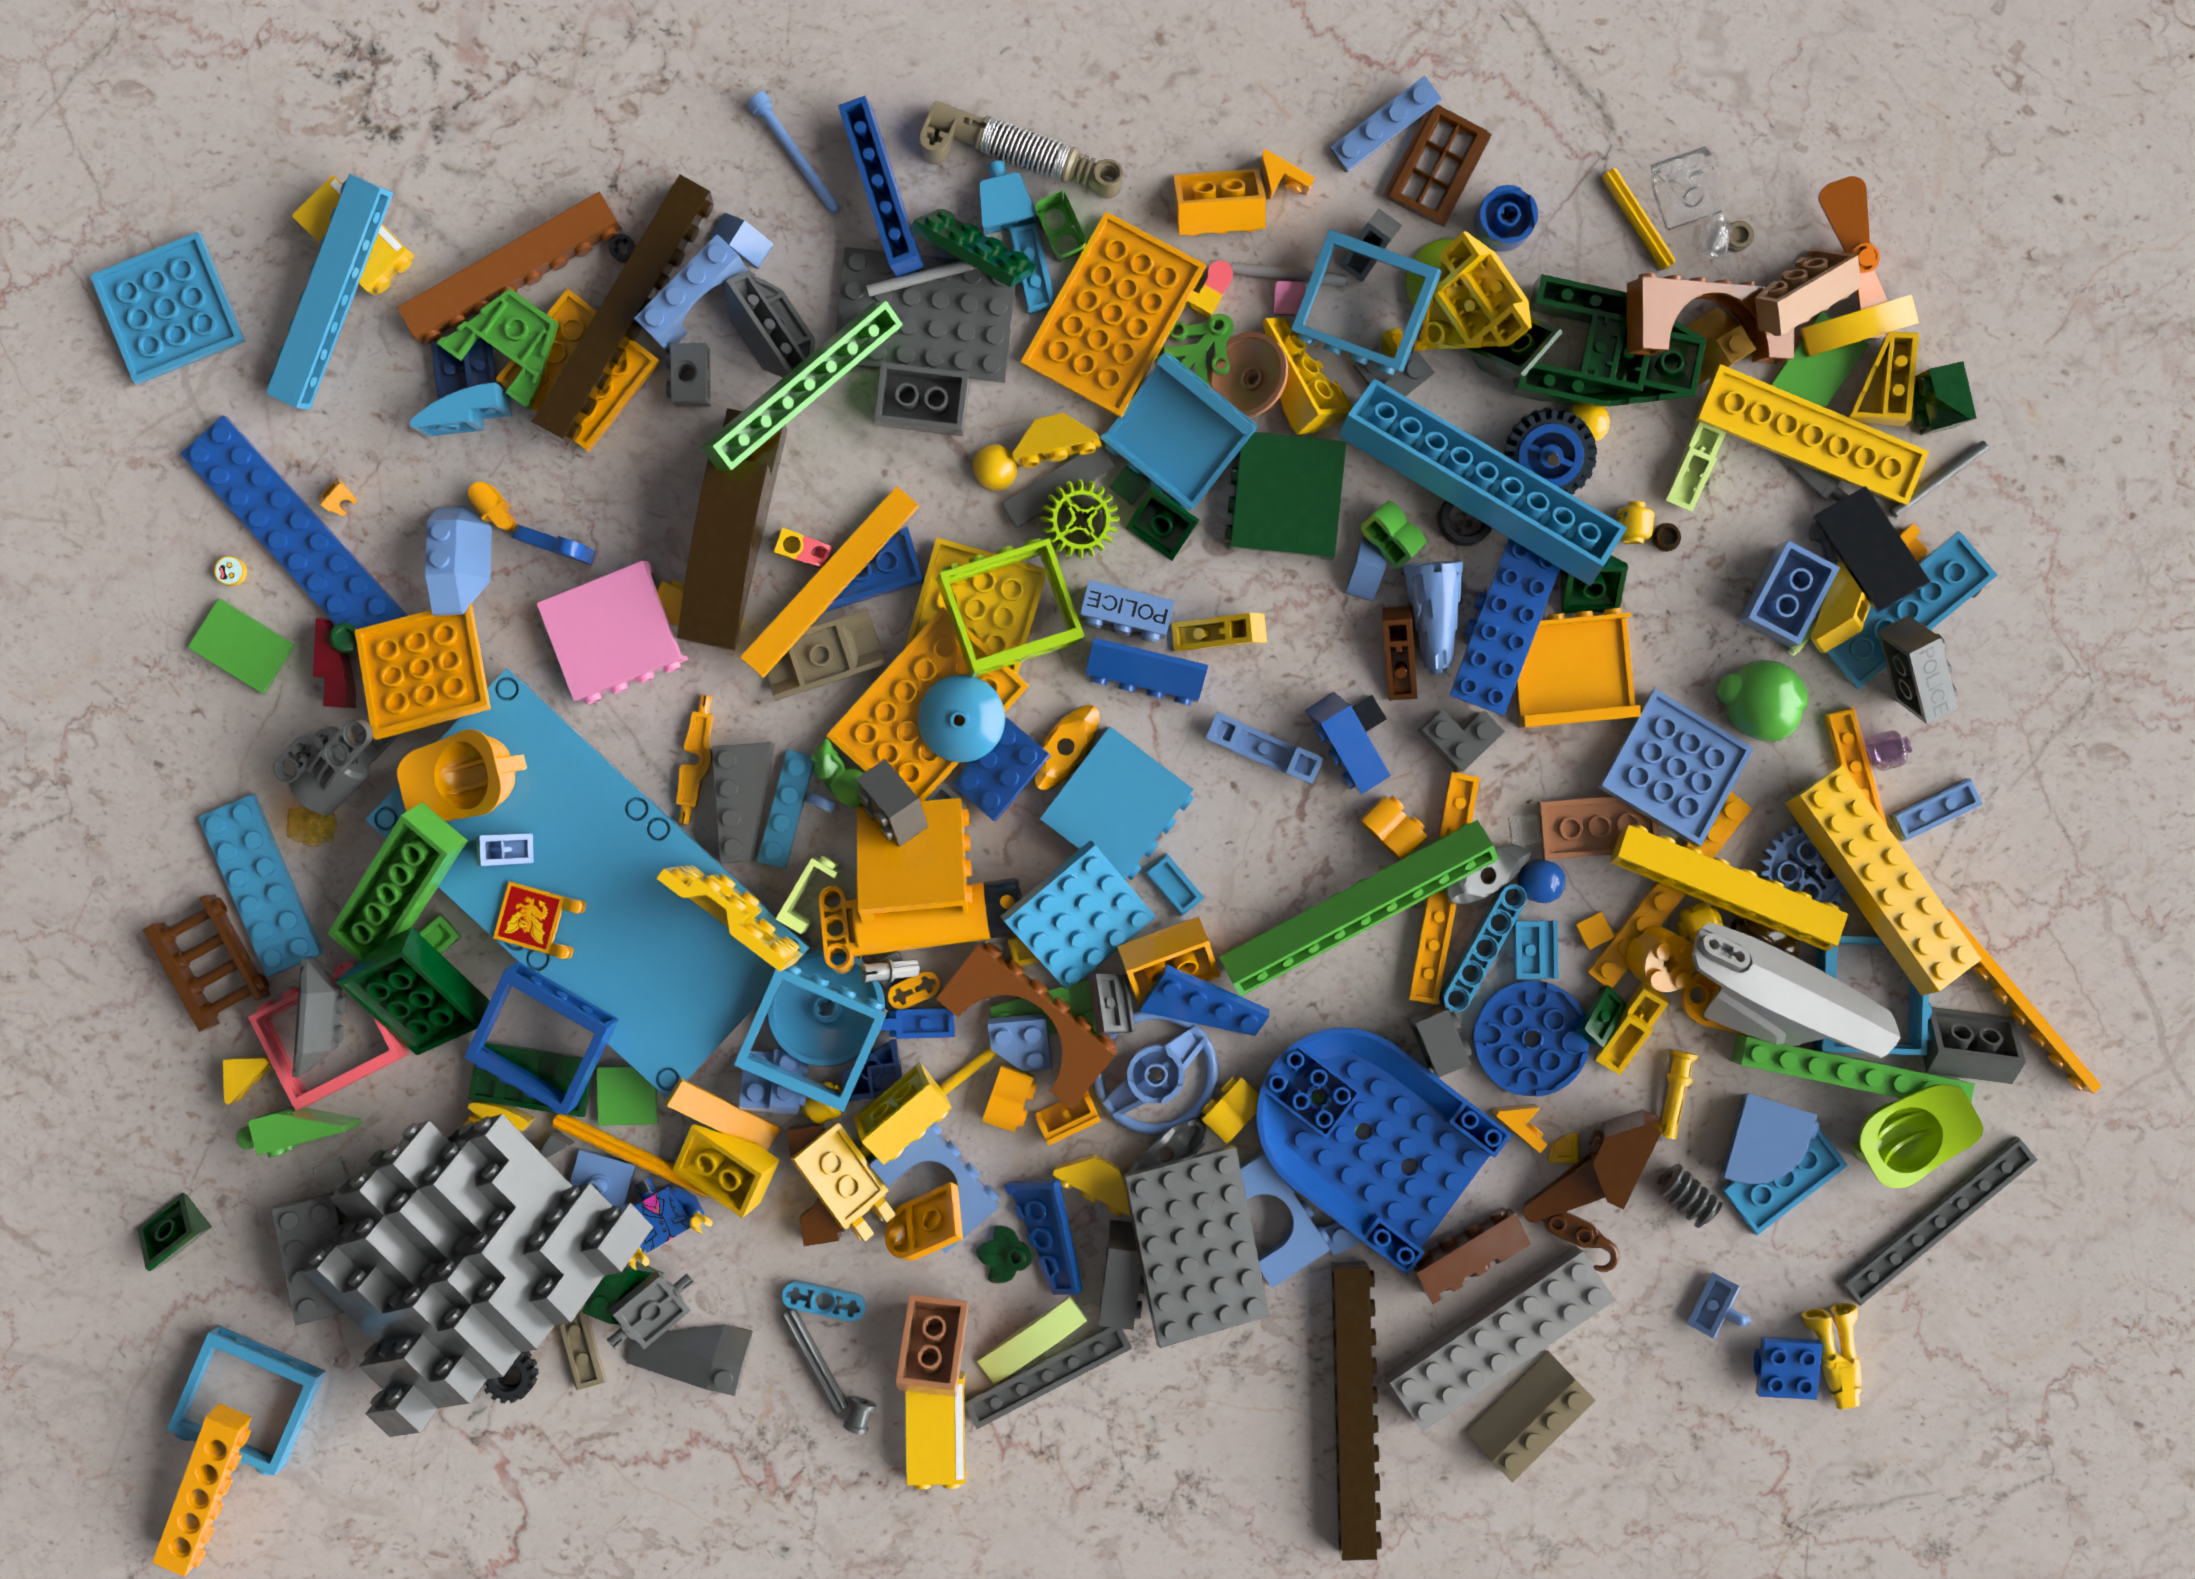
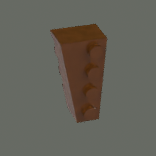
M1505 1208L1497 1209L1489 1215L1490 1219L1482 1223L1476 1221L1467 1225L1464 1228L1465 1232L1455 1237L1454 1235H1449L1442 1238L1438 1242L1439 1245L1431 1250H1428V1248L1422 1249L1425 1253L1412 1270L1423 1292L1433 1305L1442 1300L1439 1295L1440 1293L1448 1290L1455 1292L1463 1287L1462 1283L1466 1277H1479L1486 1273L1490 1268L1489 1263L1495 1261L1496 1264L1502 1263L1531 1245L1514 1211L1510 1208L1507 1210Z

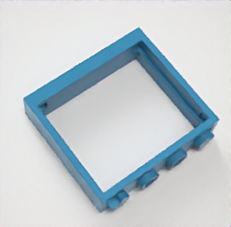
M1329 229L1291 330L1299 333L1298 340L1312 345L1314 340L1325 343L1323 348L1338 355H1340L1341 350L1352 353L1350 359L1367 365L1368 360L1379 363L1378 370L1392 375L1395 370L1403 372L1442 271L1433 266ZM1335 246L1425 278L1394 359L1305 326Z
M1841 935L1839 944L1885 946L1879 936ZM1816 947V968L1834 978L1837 976V947L1828 951ZM1911 981L1909 984L1908 1043H1897L1888 1054L1927 1055V1040H1931L1928 1031V1019H1930L1932 1014L1931 1004L1928 1002L1929 994L1921 996ZM1829 1038L1813 1041V1049L1822 1052L1862 1053Z
M792 965L781 972L776 969L734 1066L844 1112L888 1010L883 1008L884 1004L877 1002L873 998L868 997L865 1001L856 997L857 992L848 987L840 986L837 989L828 985L829 980L822 976L813 974L811 978L801 973L802 968L796 965ZM782 979L874 1018L842 1093L750 1054Z
M219 1325L208 1332L166 1430L175 1433L174 1435L181 1440L197 1441L202 1425L186 1419V1416L217 1348L303 1385L274 1455L272 1456L246 1444L240 1447L239 1454H242L239 1464L246 1463L255 1467V1470L260 1474L275 1476L285 1467L326 1371Z

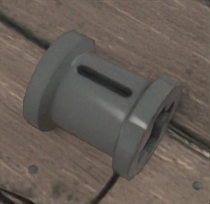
M852 1397L850 1403L853 1406L848 1420L844 1421L843 1427L852 1433L866 1435L869 1431L867 1424L871 1412L875 1411L877 1405L866 1398Z

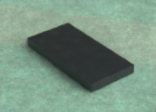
M1866 486L1814 515L1813 519L1876 613L1899 602L1931 582Z

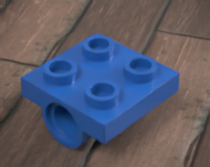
M1761 1337L1760 1348L1755 1350L1753 1356V1368L1757 1378V1395L1759 1397L1817 1400L1823 1347L1820 1340Z

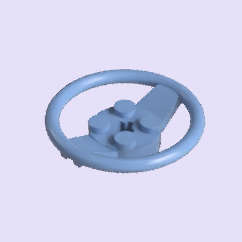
M1137 1010L1133 1012L1134 1024L1145 1020H1165L1181 1026L1186 1031L1165 1045L1153 1043L1136 1050L1126 1067L1127 1076L1109 1095L1105 1088L1103 1071L1093 1083V1088L1102 1108L1118 1124L1140 1134L1162 1135L1170 1128L1189 1119L1199 1118L1203 1114L1201 1109L1213 1098L1217 1087L1218 1061L1209 1037L1198 1024ZM1106 1034V1035H1108L1109 1037H1111V1038L1114 1040V1039L1116 1038V1036L1119 1035V1034ZM1202 1049L1207 1066L1206 1083L1199 1100L1187 1113L1175 1120L1158 1124L1140 1122L1125 1115V1113L1146 1102L1163 1104L1174 1099L1182 1090L1185 1069ZM1150 1068H1162L1163 1072L1160 1074L1163 1077L1160 1080L1156 1078L1150 1080L1148 1078Z

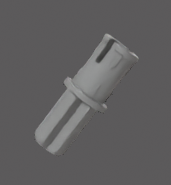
M887 959L882 963L861 964L860 968L861 972L872 971L869 974H861V979L864 983L878 980L893 982L894 979L916 977L919 975L920 970L919 963L915 959L902 961Z

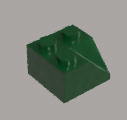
M1964 361L1931 368L1915 376L1913 395L1915 413L1913 419L1921 436L1953 429L1977 418Z

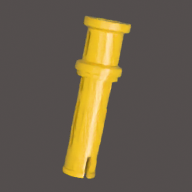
M1672 1049L1673 1060L1671 1070L1666 1074L1669 1085L1660 1124L1662 1130L1660 1136L1664 1135L1665 1138L1676 1139L1687 1086L1692 1084L1693 1079L1690 1077L1694 1060H1697L1698 1055Z

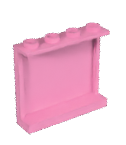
M640 561L537 603L573 701H584L585 705L595 703L602 699L601 694L609 691L612 694L623 692L628 689L627 684L637 681L638 684L648 682L655 678L654 673L662 670L665 673L676 671L681 668L680 663L688 660L687 656L681 655L651 576L655 574L651 562Z

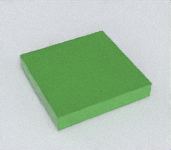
M632 1066L597 1067L598 1126L657 1124V1089Z

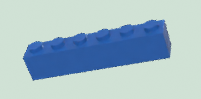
M865 95L838 105L889 266L897 277L924 267L914 233L910 231L911 224L874 109Z

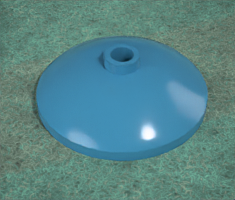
M952 675L936 682L924 694L918 709V728L923 741L936 755L953 762H970L982 758L997 745L1005 727V710L997 692L985 681L977 677L971 678L970 675ZM956 715H962L965 718L963 725L955 723L954 718Z

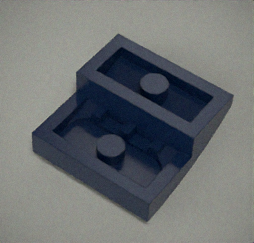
M481 337L476 340L462 361L437 344L438 341H431L437 400L465 388L493 382L497 383L492 345Z

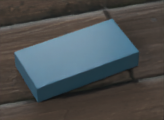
M1168 854L1145 871L1181 916H1184L1204 899L1202 894Z

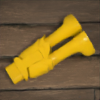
M1851 1303L1835 1304L1830 1307L1831 1314L1823 1309L1804 1311L1801 1314L1804 1325L1815 1331L1818 1340L1823 1344L1821 1366L1825 1381L1830 1388V1395L1832 1398H1835L1837 1409L1859 1406L1858 1394L1862 1392L1859 1387L1861 1384L1860 1358L1856 1356L1853 1337V1325L1858 1317L1856 1305ZM1832 1319L1837 1328L1841 1354L1835 1350Z

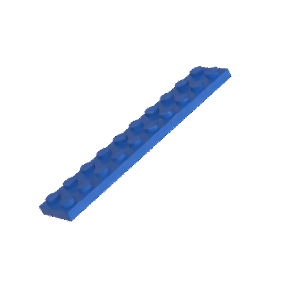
M223 415L181 453L183 458L336 625L348 623L356 629H361L409 616L227 416Z

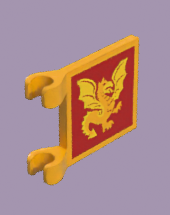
M509 881L493 938L543 952L560 959H569L573 955V947L553 943L562 910L584 913L586 902Z

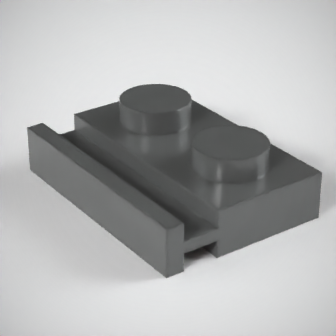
M1094 974L1088 976L1096 1033L1126 1034L1136 1031L1127 974Z

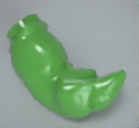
M828 739L823 740L816 747L811 757V760L814 761L813 769L816 777L822 780L826 787L843 804L850 807L864 805L857 794L860 788L856 781V778L864 772L858 769H845L843 760L833 750L831 742Z

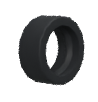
M1446 500L1442 503L1438 512V526L1441 534L1449 542L1458 546H1471L1479 543L1491 533L1492 527L1485 523H1482L1476 533L1470 535H1462L1456 532L1449 521L1450 512L1455 505Z

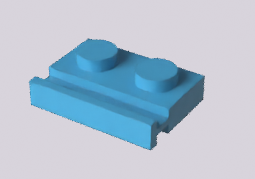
M1515 921L1514 979H1559L1558 921Z

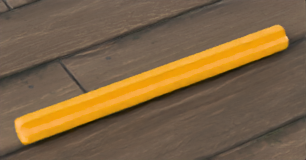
M557 1113L552 1122L554 1128L706 1198L709 1196L672 1171L674 1164L569 1115Z

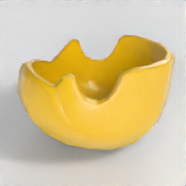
M1574 405L1569 410L1586 423L1596 442L1604 438L1610 425L1608 411L1604 407Z
M999 444L985 445L976 452L972 462L973 471L979 484L993 492L1007 489L1014 483L1018 473V467L1013 459L1012 452Z

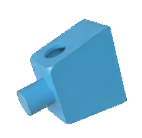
M1002 160L989 163L987 167L990 179L979 182L984 235L1037 222L1036 210L1020 173L1007 174L1004 161Z

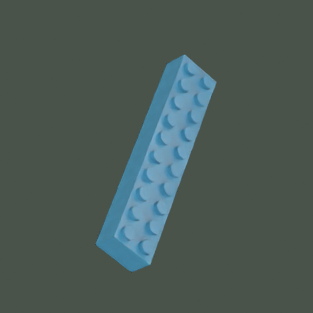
M1373 379L1348 413L1338 435L1340 438L1589 586L1592 585L1627 527L1376 379Z

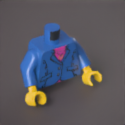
M650 1177L634 1185L642 1199L634 1207L653 1228L628 1262V1265L637 1270L636 1261L641 1258L642 1264L647 1266L649 1259L643 1254L644 1249L648 1253L689 1228L702 1234L703 1232L700 1229L702 1222L709 1227L712 1225V1220L704 1216V1211L694 1194L680 1187H673L671 1184L657 1191Z

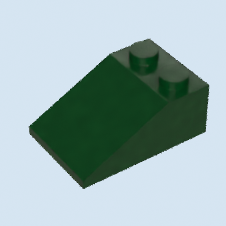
M1530 316L1532 328L1510 346L1465 349L1482 371L1497 378L1524 377L1563 332L1555 326Z

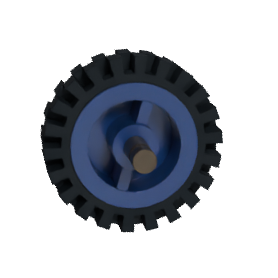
M1550 407L1543 408L1544 410L1540 411L1534 410L1530 415L1523 416L1520 419L1521 421L1513 426L1511 434L1506 439L1504 455L1573 495L1578 488L1582 489L1586 485L1585 481L1591 478L1593 467H1596L1597 447L1595 438L1586 423L1570 411H1565L1562 408L1551 409Z

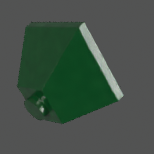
M1610 555L1591 586L1560 569L1562 613L1582 611L1604 612L1606 609L1620 608L1628 564Z

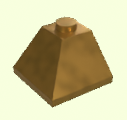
M1718 306L1686 325L1687 328L1707 339L1697 386L1712 378L1716 365L1721 364L1729 367L1756 350L1742 325Z

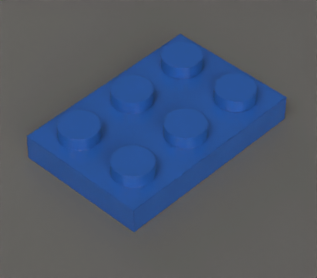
M1006 717L1004 731L997 745L982 758L970 761L951 784L991 820L996 822L1050 758L1051 754Z

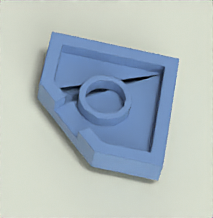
M1046 1013L988 1018L987 1025L992 1051L1022 1072L1052 1069Z

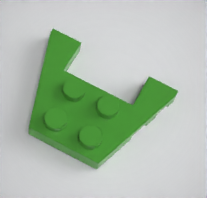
M509 288L480 310V314L469 322L464 321L457 327L458 330L448 337L444 336L437 344L462 361L476 340L481 337L523 368L505 393L530 410L533 406L559 323Z

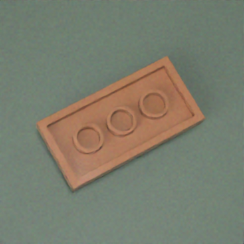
M1613 796L1538 802L1543 860L1612 855L1620 831L1628 825L1643 826L1648 829V833L1659 837L1658 824Z

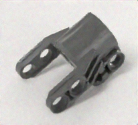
M352 720L341 729L334 726L320 729L315 735L307 734L295 739L275 761L274 773L279 780L289 785L291 792L305 807L322 815H332L369 776L368 766L400 734L382 738L380 746L376 747L371 744L373 736L372 727L365 720ZM354 725H358L363 729L356 739L352 734ZM331 735L333 738L324 747L323 745L328 741L327 736ZM286 760L291 761L295 766V774L293 776L288 775L284 770Z

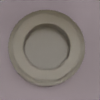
M1735 221L1724 230L1723 239L1729 243L1727 247L1729 250L1740 252L1751 245L1754 239V231L1747 222Z

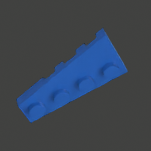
M1167 964L1140 1003L1139 1009L1140 1012L1252 1036L1257 1035L1269 1018L1268 1008Z

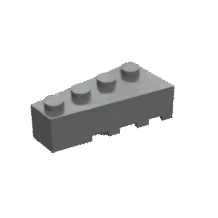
M775 743L712 746L720 863L752 861L755 858L761 824L760 820L765 803V792Z

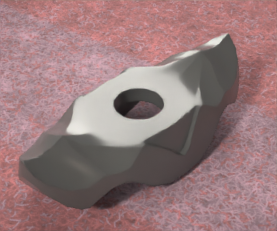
M1515 844L1496 847L1495 850L1499 860L1486 866L1492 869L1494 874L1493 880L1488 884L1482 882L1480 876L1484 869L1482 868L1444 888L1449 904H1467L1481 901L1499 891L1519 873L1530 858L1531 852L1527 848Z
M1201 1118L1189 1119L1160 1135L1135 1159L1127 1173L1196 1155L1206 1144L1207 1138L1206 1128ZM1162 1147H1170L1172 1149V1155L1167 1160H1159L1157 1158V1153Z

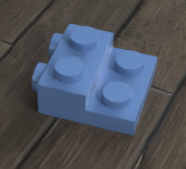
M774 1049V1053L750 1051V1054L804 1077L808 1075L809 1064L795 1059L785 1050ZM742 1069L738 1110L797 1114L799 1105L805 1106V1095Z

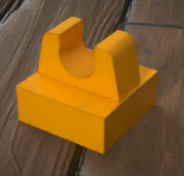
M338 477L318 497L321 506L329 512L333 511L341 516L346 514V511L340 506L342 500L347 499L353 504L357 502L347 485Z

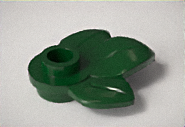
M996 1225L993 1230L994 1240H989L979 1245L975 1253L983 1264L991 1267L988 1280L999 1284L1012 1280L1017 1271L1026 1269L1032 1261V1252L1028 1245L1018 1240L1013 1229L1007 1226ZM1014 1252H1017V1253L1020 1254V1256H1021V1260H1020V1261L1014 1260V1258H1013V1253H1014Z

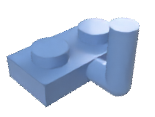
M1712 1272L1687 1324L1713 1339L1716 1338L1725 1318L1738 1326H1749L1751 1318L1731 1308L1741 1287Z

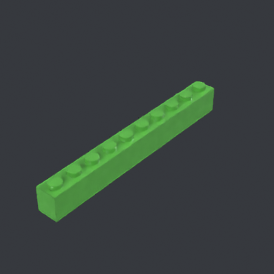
M1477 819L1472 823L1462 825L1457 831L1445 837L1436 839L1429 846L1419 851L1411 852L1399 862L1385 866L1380 872L1369 878L1357 881L1354 886L1331 895L1329 899L1322 903L1308 907L1303 913L1292 919L1282 921L1277 927L1254 936L1247 943L1231 948L1219 958L1239 995L1243 996L1499 860L1493 843Z

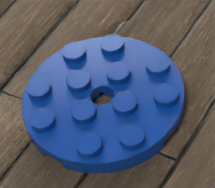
M1524 980L1508 984L1497 990L1486 1000L1476 1017L1473 1029V1047L1478 1063L1495 1084L1513 1094L1538 1097L1555 1093L1566 1087L1577 1077L1587 1060L1589 1042L1576 1031L1585 1013L1570 994L1553 984L1537 980ZM1535 1030L1538 1033L1539 1040L1536 1045L1527 1046L1525 1044L1524 1036L1527 1031Z

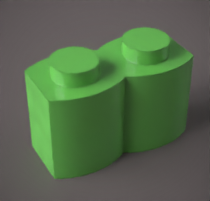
M1390 500L1385 502L1360 525L1365 537L1371 543L1378 546L1384 558L1398 569L1427 543L1423 533L1415 525L1408 522L1401 508Z

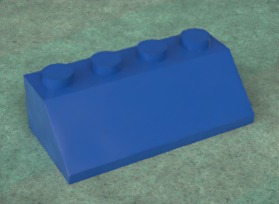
M1093 638L1085 675L1090 676V682L1106 686L1107 681L1119 683L1118 689L1135 692L1136 688L1147 690V696L1163 699L1165 694L1175 697L1174 702L1191 706L1192 701H1199L1208 665Z

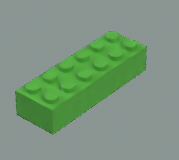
M423 802L408 810L398 819L327 934L356 959L361 961L390 937L411 928L468 840Z

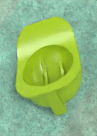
M1937 1084L1874 1109L1861 1123L1858 1132L1859 1141L1851 1145V1148L1859 1160L1869 1165L1876 1179L1881 1184L1889 1188L1900 1189L1917 1183L1945 1161L1972 1147L1981 1138L1984 1127L1971 1101L1962 1089L1950 1084Z

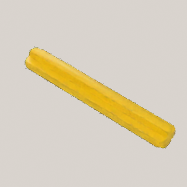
M1612 168L1605 172L1602 176L1603 182L1659 268L1665 270L1676 262L1674 256L1618 170Z

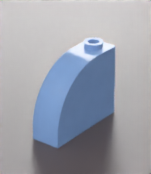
M1749 1093L1743 1094L1719 1177L1738 1183L1762 1184L1785 1176L1800 1163L1808 1149L1810 1139H1815L1819 1129V1122H1816L1817 1115Z

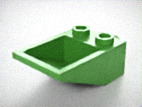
M289 1107L247 1121L248 1126L238 1131L236 1142L242 1149L250 1150L255 1148L256 1155L267 1153L268 1158L296 1149L297 1144L342 1133L362 1123L360 1118L307 1107L295 1111L294 1107Z

